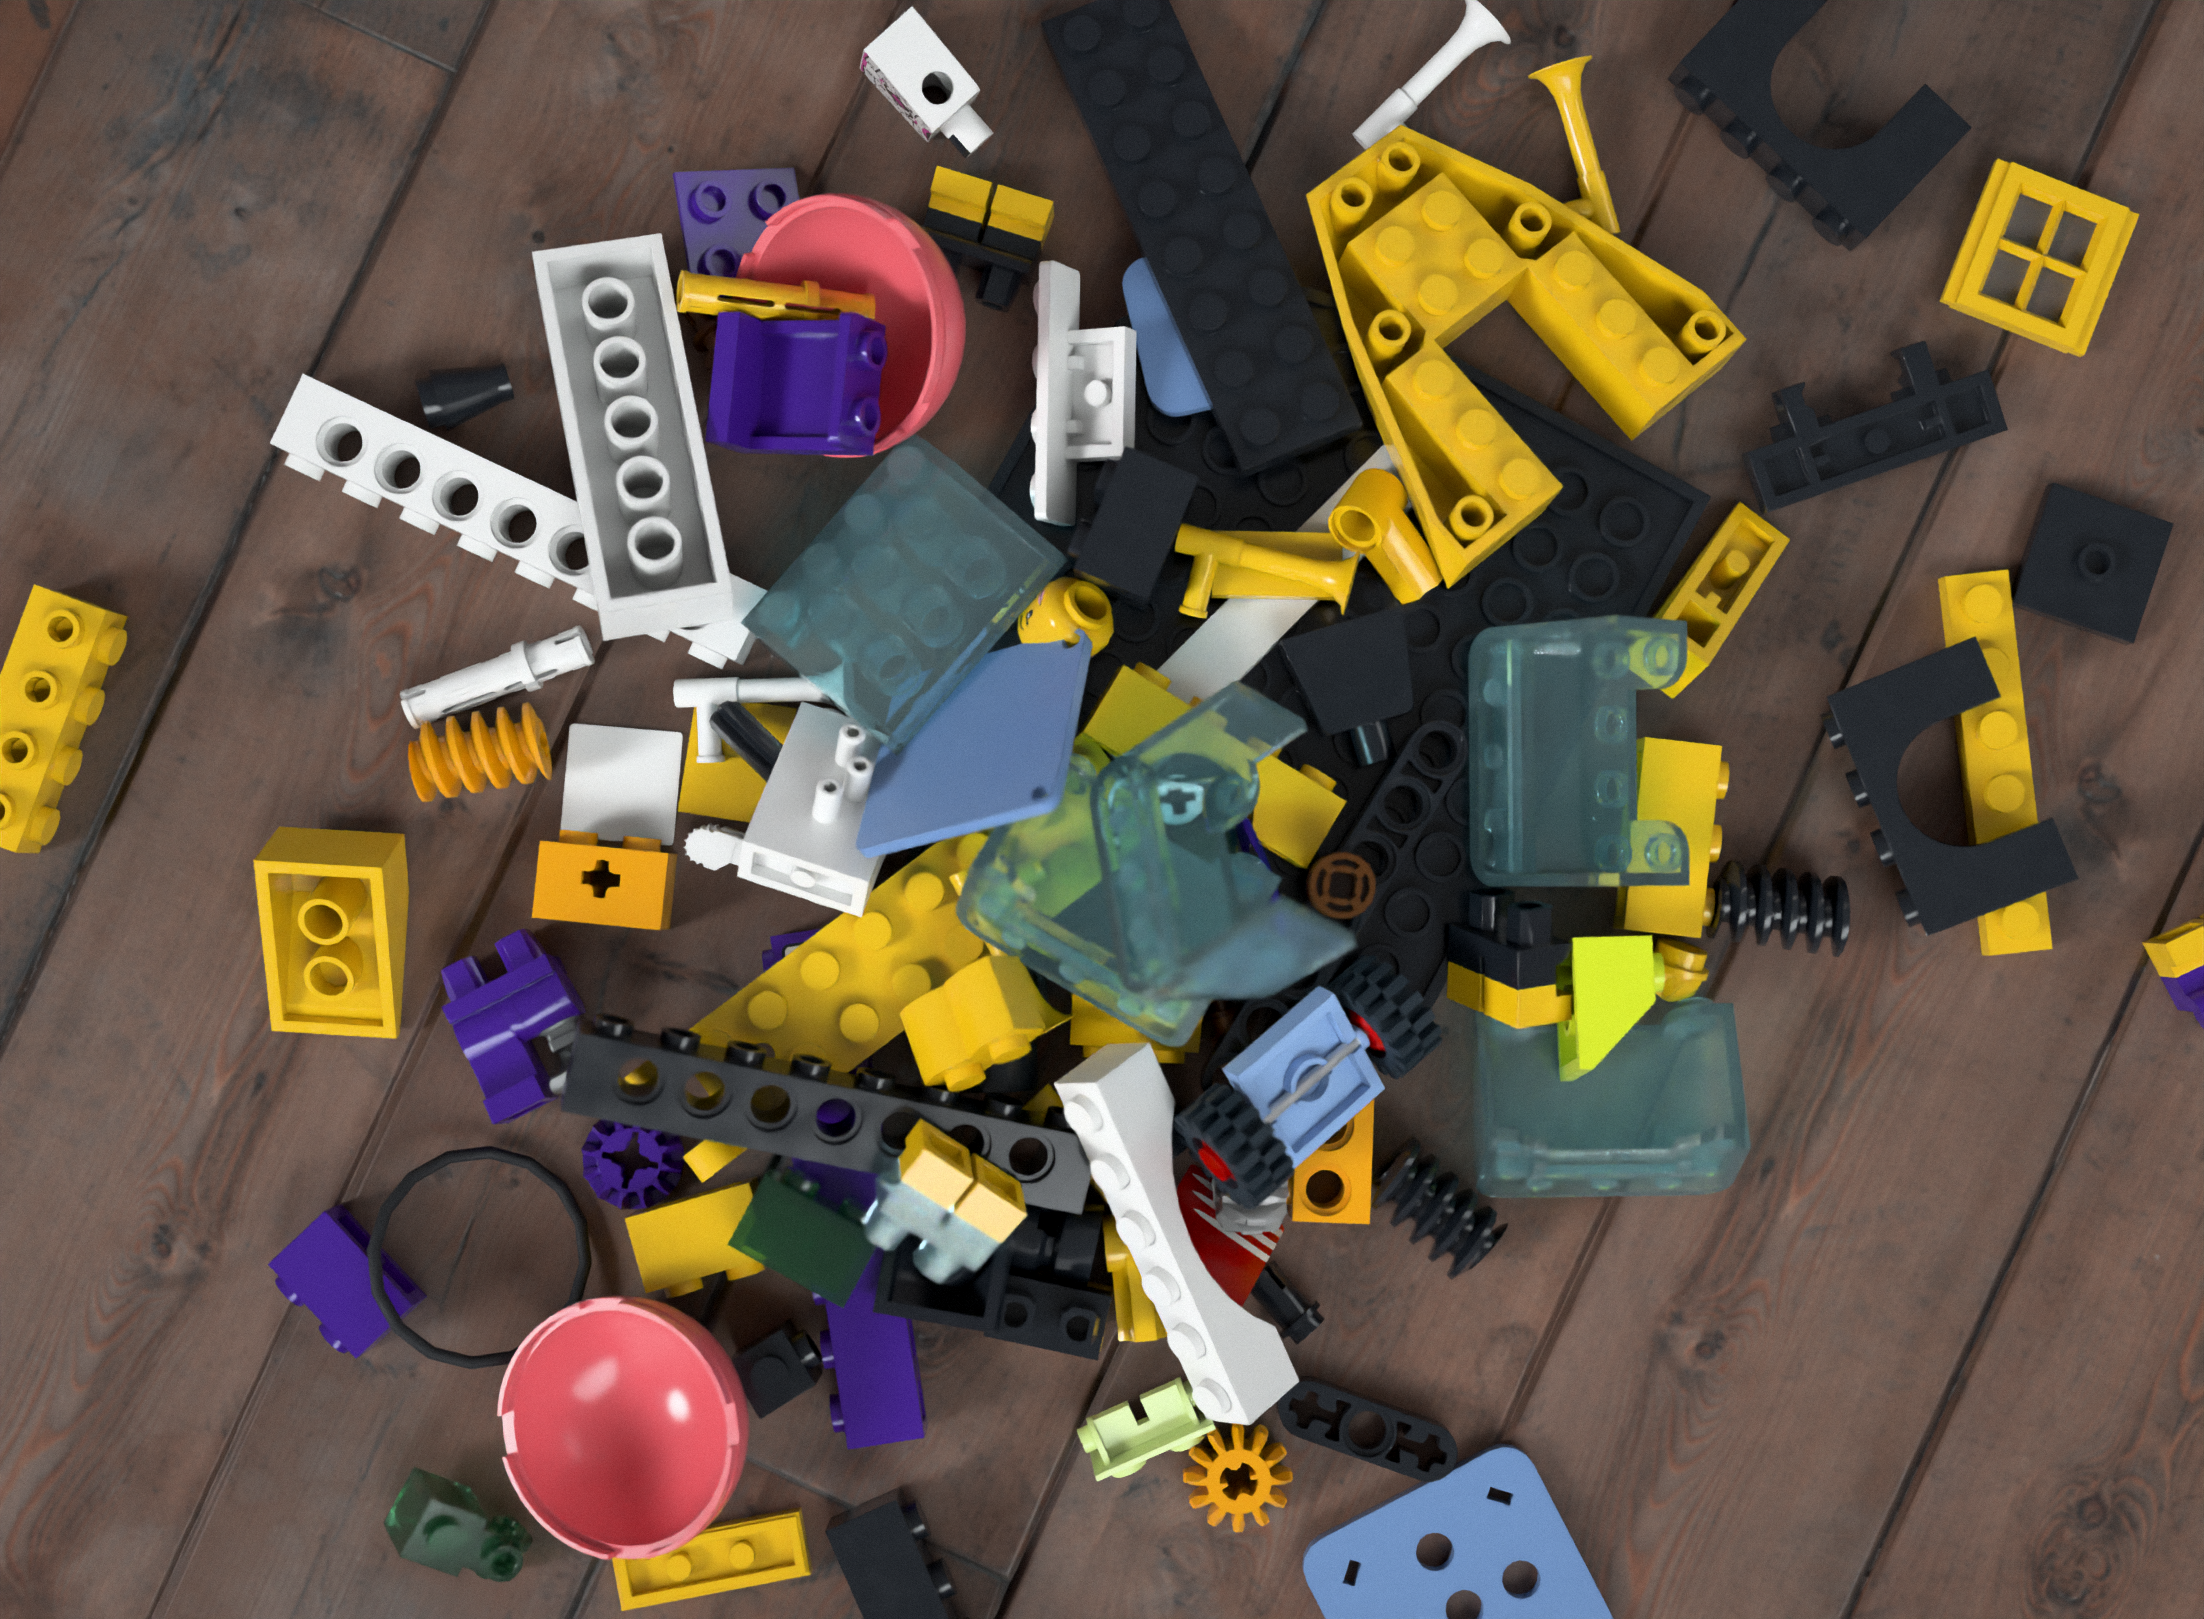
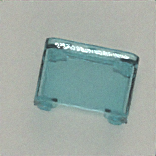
M1071 752L1061 803L1056 809L1047 814L999 825L994 828L971 863L956 905V915L960 922L977 937L1010 956H1019L1021 963L1161 1044L1173 1047L1183 1046L1193 1033L1282 878L1270 872L1261 860L1247 853L1220 855L1212 867L1101 804L1098 802L1101 794V783L1096 776L1094 766L1086 758Z
M1704 997L1683 999L1675 1004V1009L1669 1011L1663 1017L1661 1025H1634L1593 1070L1574 1081L1560 1082L1557 1026H1533L1516 1029L1483 1014V1012L1474 1010L1472 1017L1474 1168L1476 1189L1479 1193L1501 1198L1680 1196L1716 1193L1729 1188L1733 1184L1751 1149L1733 1003H1713L1712 1000Z

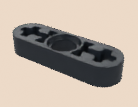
M1299 1376V1382L1277 1401L1280 1420L1286 1430L1292 1435L1424 1482L1438 1481L1446 1477L1456 1464L1458 1456L1456 1442L1449 1430L1439 1421L1319 1378ZM1307 1391H1312L1316 1393L1318 1406L1336 1413L1337 1400L1348 1402L1339 1413L1337 1435L1333 1436L1326 1433L1331 1427L1330 1420L1310 1414L1306 1423L1298 1422L1296 1409L1289 1405L1293 1398L1303 1400ZM1363 1411L1375 1412L1385 1422V1431L1382 1438L1370 1446L1359 1445L1349 1436L1348 1430L1352 1418ZM1397 1422L1407 1423L1402 1430L1404 1437L1424 1443L1428 1434L1436 1435L1435 1442L1444 1451L1441 1458L1430 1457L1427 1460L1426 1466L1418 1465L1419 1458L1416 1452L1400 1444H1397L1396 1457L1387 1455L1397 1438Z

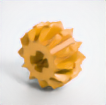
M1231 1423L1232 1437L1223 1439L1220 1430L1215 1426V1430L1207 1433L1209 1442L1213 1446L1212 1449L1201 1444L1188 1449L1189 1456L1201 1464L1183 1469V1481L1190 1485L1199 1486L1189 1495L1191 1506L1193 1508H1201L1212 1503L1207 1514V1521L1212 1526H1217L1227 1512L1231 1513L1234 1532H1243L1245 1527L1244 1514L1250 1512L1253 1513L1256 1522L1260 1526L1268 1524L1269 1517L1263 1503L1267 1502L1275 1507L1283 1508L1287 1503L1286 1495L1274 1485L1287 1484L1293 1480L1291 1468L1275 1465L1287 1454L1285 1446L1282 1442H1278L1264 1447L1268 1437V1429L1262 1424L1253 1429L1248 1439L1244 1438L1243 1424ZM1242 1463L1247 1464L1251 1481L1247 1483L1244 1480H1238L1233 1487L1228 1486L1224 1469L1227 1467L1231 1470H1237Z

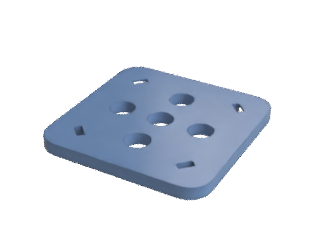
M1496 1444L1456 1463L1453 1470L1443 1479L1434 1482L1422 1481L1318 1535L1309 1542L1303 1553L1302 1567L1305 1578L1325 1619H1450L1446 1614V1603L1451 1595L1461 1590L1472 1591L1481 1600V1610L1475 1619H1614L1534 1464L1523 1450L1514 1445ZM1490 1487L1509 1492L1508 1501L1488 1496ZM1440 1533L1448 1537L1452 1544L1451 1555L1448 1560L1442 1565L1435 1567L1421 1563L1416 1555L1420 1539L1427 1534ZM1350 1560L1359 1562L1353 1582L1344 1579ZM1519 1560L1528 1561L1536 1567L1538 1573L1537 1582L1534 1587L1523 1594H1514L1506 1590L1502 1582L1506 1567L1512 1562Z

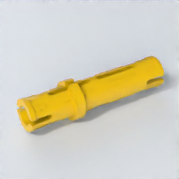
M684 270L680 272L678 279L676 307L677 311L681 313H686L687 311L718 315V312H742L761 321L839 320L842 312H856L869 319H875L874 294L820 289L816 281L804 280L800 286L744 278L695 274ZM718 295H728L768 301L766 303L745 301L729 298H720L718 297ZM786 303H794V304H802V305L813 306V307H827V308H833V310H832V311H828V310L812 309V308L800 307V306H796V307H795V306H787V305H785V304H786Z

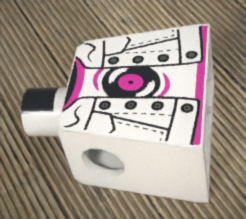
M913 7L909 8L863 50L860 69L927 142H930L942 132L966 159L993 135L992 130L970 106L980 92L978 85ZM928 86L939 87L946 93L947 101L942 104H933L924 97L922 89Z

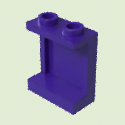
M718 312L705 442L742 454L873 456L875 434L878 432L881 422L878 401L881 371L887 360L886 325L856 312H842L839 320L761 321L742 312Z

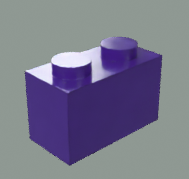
M342 1204L325 1210L268 1265L278 1275L275 1283L282 1294L297 1306L302 1307L305 1304L322 1322L319 1325V1330L324 1339L337 1351L344 1354L349 1351L357 1359L371 1350L392 1329L371 1293L367 1255L371 1235ZM381 1247L384 1288L401 1320H403L427 1295Z

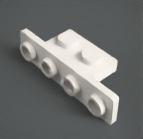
M1054 260L1041 261L1039 263V281L1035 284L1033 292L1034 307L1038 314V345L1034 348L1032 355L1033 372L1037 379V404L1031 418V433L1036 443L1035 474L1030 482V498L1035 508V518L1037 520L1060 526H1073L1076 523L1077 462L1106 461L1108 457L1120 460L1125 446L1133 449L1135 447L1137 331L1126 326L1079 330V271Z

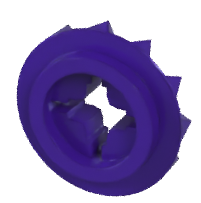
M603 1119L593 1125L581 1149L583 1154V1177L589 1182L597 1198L605 1200L621 1210L649 1208L662 1201L676 1187L684 1168V1148L679 1134ZM638 1132L637 1143L640 1144L639 1153L642 1156L649 1157V1161L658 1162L659 1165L638 1168L634 1176L630 1178L629 1185L625 1184L627 1175H624L625 1165L615 1161V1157L607 1156V1152L614 1153L628 1149L630 1142L635 1138V1133Z

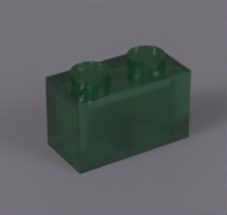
M787 1166L783 1174L775 1169L770 1170L764 1176L727 1245L844 1308L886 1232L883 1228L875 1225L879 1217L878 1214L849 1198H844L841 1205L824 1197L817 1193L821 1183L796 1168Z

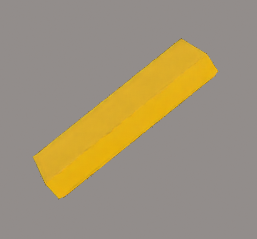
M801 1507L710 1524L688 1543L657 1557L649 1559L612 1558L622 1611L811 1575L813 1570Z

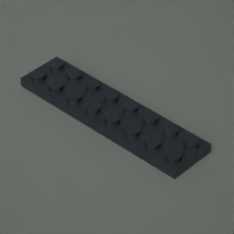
M1096 0L1042 22V35L1241 478L1361 430L1362 420L1170 1Z

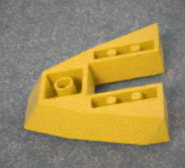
M1401 124L1306 194L1343 329L1368 408L1400 481L1407 491L1408 499L1448 589L1541 515L1563 486L1442 350L1444 347L1507 300L1632 441L1721 370L1747 340L1703 290L1532 184Z

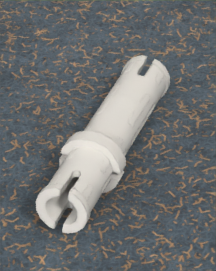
M580 625L529 645L523 640L512 644L510 652L499 655L496 658L463 668L428 683L401 690L402 708L411 726L414 729H418L421 727V721L429 720L432 723L438 719L457 714L525 688L528 692L543 688V682L571 670L574 671L594 664L593 651L587 635Z

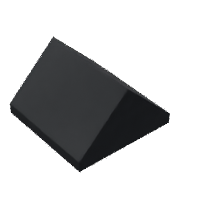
M897 1183L873 1312L998 1334L1017 1226L1000 1243L954 1214L953 1206L948 1210L912 1186Z

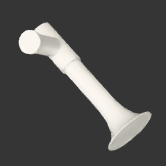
M1464 0L1467 5L1465 17L1450 40L1401 89L1398 88L1352 133L1365 150L1400 124L1407 127L1404 122L1418 109L1417 106L1476 49L1495 41H1501L1505 44L1511 43L1509 35L1500 22L1479 1Z
M848 654L845 655L840 666L822 675L740 679L739 677L676 679L673 688L674 702L677 708L697 707L699 756H696L697 763L725 762V755L722 754V738L711 728L709 720L712 714L717 711L719 705L727 700L739 702L740 704L797 701L823 702L836 706L845 713V716L853 718L854 673L852 661Z

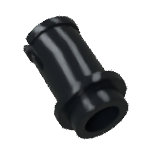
M1273 1260L1263 1268L1250 1293L1282 1328L1279 1335L1283 1339L1289 1336L1297 1345L1310 1335L1325 1318L1317 1311L1320 1307L1317 1300L1310 1303L1277 1267L1278 1264Z

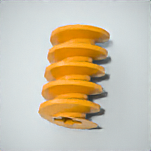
M530 702L522 703L520 722L513 723L504 706L497 707L495 727L488 728L479 711L472 712L470 731L467 732L462 731L455 716H447L444 736L439 737L429 720L421 721L419 740H410L408 744L409 770L416 792L422 802L433 801L438 788L446 798L458 797L463 783L471 793H481L486 788L488 778L497 789L508 788L512 781L513 773L521 784H532L536 779L538 767L547 780H552V760L545 728Z

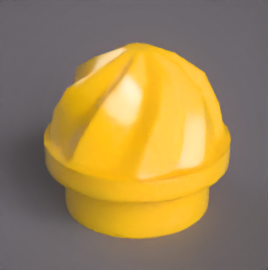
M1658 938L1653 953H1661L1663 956L1665 983L1663 991L1656 992V994L1668 1002L1682 1001L1694 996L1702 982L1706 981L1709 975V970L1704 967L1708 953L1702 948L1686 942Z

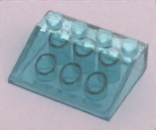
M915 433L894 447L740 623L772 655L898 756L1066 563L1067 558L952 459Z

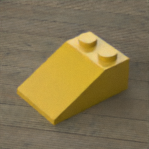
M278 827L253 860L272 1031L397 1039L401 1029L409 902L405 834Z

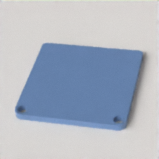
M1077 628L1074 632L1081 638L1071 648L1067 646L1064 639L1049 643H1022L901 678L896 683L856 840V848L864 857L872 858L1047 814L1058 807L1063 798L1092 650V641L1083 629Z

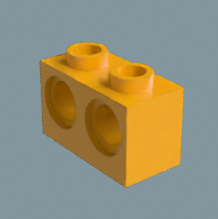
M1374 1099L1342 1126L1337 1135L1324 1142L1295 1168V1174L1288 1179L1289 1196L1286 1200L1288 1215L1292 1221L1370 1224ZM1321 1170L1333 1171L1340 1178V1190L1337 1196L1326 1203H1316L1310 1200L1306 1194V1185L1309 1178Z

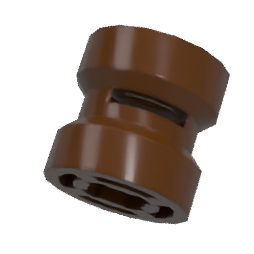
M1348 852L1332 853L1318 859L1309 869L1305 880L1306 895L1311 905L1321 914L1337 919L1352 918L1364 912L1372 903L1376 891L1375 876L1369 864L1361 857Z

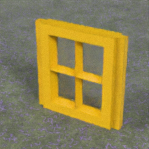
M1997 159L1993 163L1939 302L1949 305V308L2050 348L2082 357L2085 355L2140 214L2130 211L2128 207L2017 163H2008Z

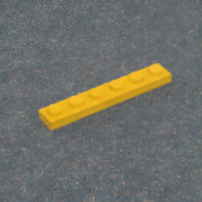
M2008 569L1944 576L1938 579L1946 648L1976 636L2001 695L2000 699L1954 716L1969 845L1981 844L2038 822ZM2046 891L1977 917L1982 955L1993 956L2053 949Z

